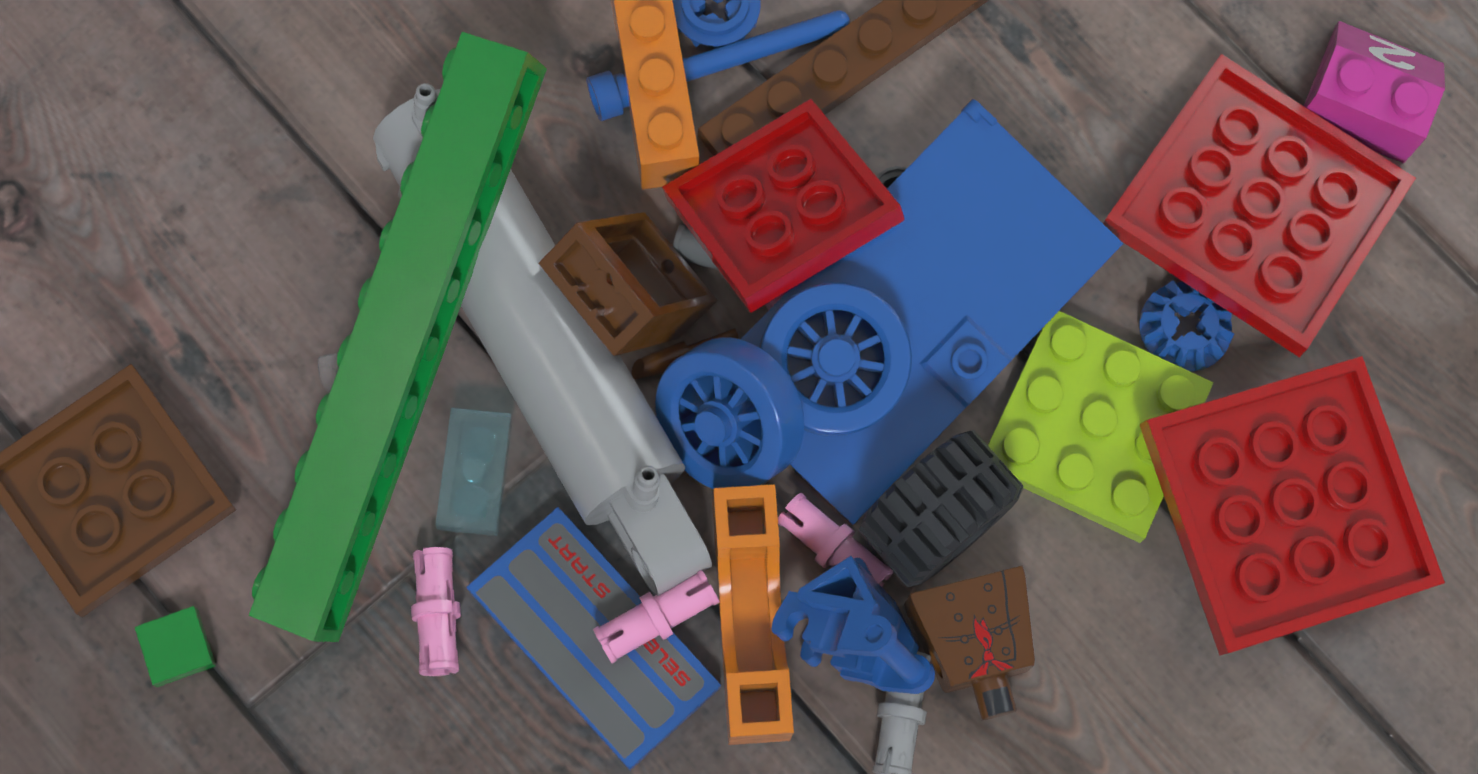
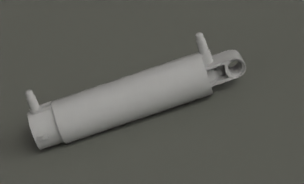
M429 83L420 84L416 88L414 98L398 106L388 114L374 132L373 140L376 144L377 161L383 172L388 169L391 170L399 186L405 169L410 163L415 161L423 139L421 127L427 110L436 104L441 90H435ZM510 169L492 222L479 250L473 274L461 307L586 525H597L610 520L646 585L654 595L659 596L697 574L700 570L705 571L712 567L710 555L701 536L671 486L683 473L685 466L621 356H613L538 264L555 244ZM399 188L398 196L401 199L402 194Z

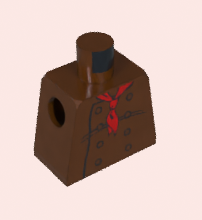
M1023 566L910 593L904 603L906 613L925 654L931 656L930 663L935 669V675L943 691L949 693L973 687L982 720L993 719L1016 712L1017 708L1008 677L1026 673L1035 664L1026 578Z

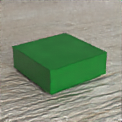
M195 606L135 627L152 685L157 688L216 667L199 610Z

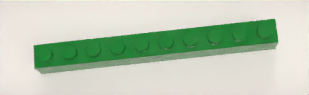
M461 32L457 46L452 48L445 58L442 70L444 82L436 104L432 105L424 116L421 127L423 139L415 161L410 163L403 173L400 184L402 197L394 218L385 225L381 233L379 242L381 254L373 276L368 278L361 288L358 298L360 312L352 333L344 339L337 355L338 372L331 391L322 398L316 412V424L318 426L309 450L301 456L297 463L294 476L296 487L288 508L282 511L275 523L273 531L275 544L267 566L261 569L252 587L254 602L248 616L314 642H339L472 277L479 250L492 222L547 70L543 64L526 51Z

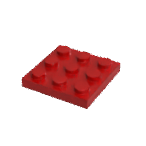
M812 99L807 100L662 186L670 205L750 313L905 220L901 205Z

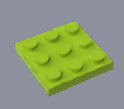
M1058 311L1041 329L988 446L1021 482L1024 489L1141 543L1146 538L1164 494L1139 424L1151 418L1205 403L1214 382Z

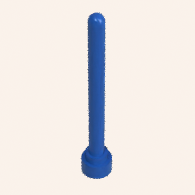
M836 10L683 59L686 82L830 37L850 23V18L846 12ZM608 70L586 78L590 99L598 119L604 121L623 115V108L629 107L626 79L623 73L612 75Z

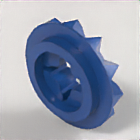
M672 0L678 33L682 32L691 39L695 47L703 44L713 46L715 49L743 40L753 28H756L761 8L760 0H730L725 5V17L727 19V22H725L723 18L719 19L714 13L707 16L703 14L705 11V0ZM713 0V1L716 2V3H720V2H722V1H724V0Z
M1173 280L1153 292L1144 304L1140 315V335L1148 352L1190 372L1206 369L1219 361L1227 351L1234 336L1231 322L1232 313L1184 282L1176 283ZM1199 310L1202 314L1199 316L1200 320L1196 328L1201 335L1198 336L1191 331L1185 336L1181 335L1174 341L1172 337L1177 332L1176 328L1180 323L1178 317L1174 314L1179 313L1181 316L1186 317L1191 312L1195 313Z

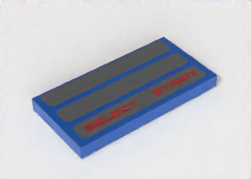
M559 507L553 510L466 587L469 593L629 771L639 764L721 688V684L674 633L664 640L659 635L618 658L613 664L610 662L593 629L606 624L642 602L638 593Z

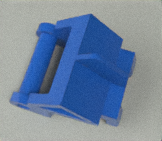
M849 556L801 587L798 593L788 591L787 596L775 614L771 629L782 641H789L793 637L796 624L802 619H808V625L802 634L804 642L800 656L811 667H816L821 663L823 653L833 655L830 663L840 672V676L843 679L865 683L881 691L919 694L929 689L934 682L935 669L924 656L917 654L919 645L895 600L875 581L867 564L861 558Z

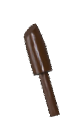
M734 328L688 346L682 341L652 352L634 362L631 375L633 379L637 380L663 374L665 369L674 360L698 345L716 338L739 339L738 333Z

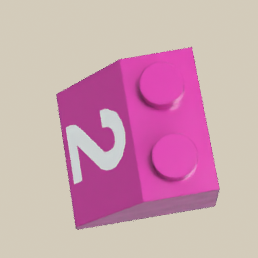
M1338 21L1304 107L1373 151L1405 163L1424 142L1429 133L1445 90L1444 63Z

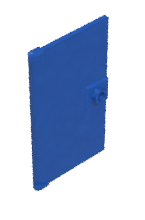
M972 99L961 110L957 118L887 188L901 205L905 220L788 290L740 339L760 347L766 326L779 307L796 293L823 283H847L865 288L886 301L900 317L909 336L912 367L907 387L897 405L879 422L856 433L841 436H824L804 430L801 448L794 461L790 464L851 525H854L1124 244L975 99ZM833 310L836 334L843 335L854 314L847 311ZM822 312L805 320L821 338L826 336ZM862 318L851 339L855 344H859L877 335V333ZM798 330L793 334L789 344L791 347L812 350L814 347ZM880 342L860 352L861 360L884 364L882 343ZM787 357L790 376L808 368L809 360ZM857 370L855 373L871 391L876 387L882 375L863 370ZM812 375L795 383V386L809 399L818 380ZM847 381L843 383L846 406L855 404L863 399ZM832 385L825 386L816 402L817 404L835 407Z

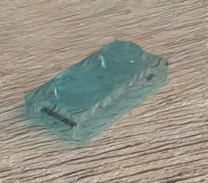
M451 408L435 524L437 530L498 536L513 420L510 413Z

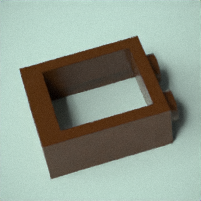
M645 212L577 222L538 263L613 356L679 339L718 301ZM668 259L674 264V270L671 273L665 268V262Z

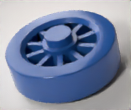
M823 283L806 288L790 297L772 316L763 333L759 347L780 364L794 386L795 383L812 375L818 380L809 399L796 386L795 388L804 413V430L824 436H841L856 433L883 419L892 411L904 394L912 367L909 336L895 310L875 293L847 283ZM833 310L847 311L854 314L843 335L836 334ZM821 312L823 314L826 335L823 338L805 322L811 316ZM863 318L874 328L877 335L859 344H855L851 337ZM796 330L814 346L812 350L789 346ZM880 342L882 343L884 364L861 360L860 352ZM787 357L809 360V367L790 376ZM857 370L882 374L872 391L855 374ZM846 381L863 398L861 401L846 406L843 383ZM826 385L833 386L835 407L816 403Z
M736 338L708 340L674 360L665 369L658 383L655 397L656 418L685 466L684 471L696 481L711 489L764 485L785 470L794 461L801 448L804 436V413L797 390L780 364L754 344Z

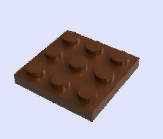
M132 364L0 452V504L74 612L82 618L236 511L226 494Z

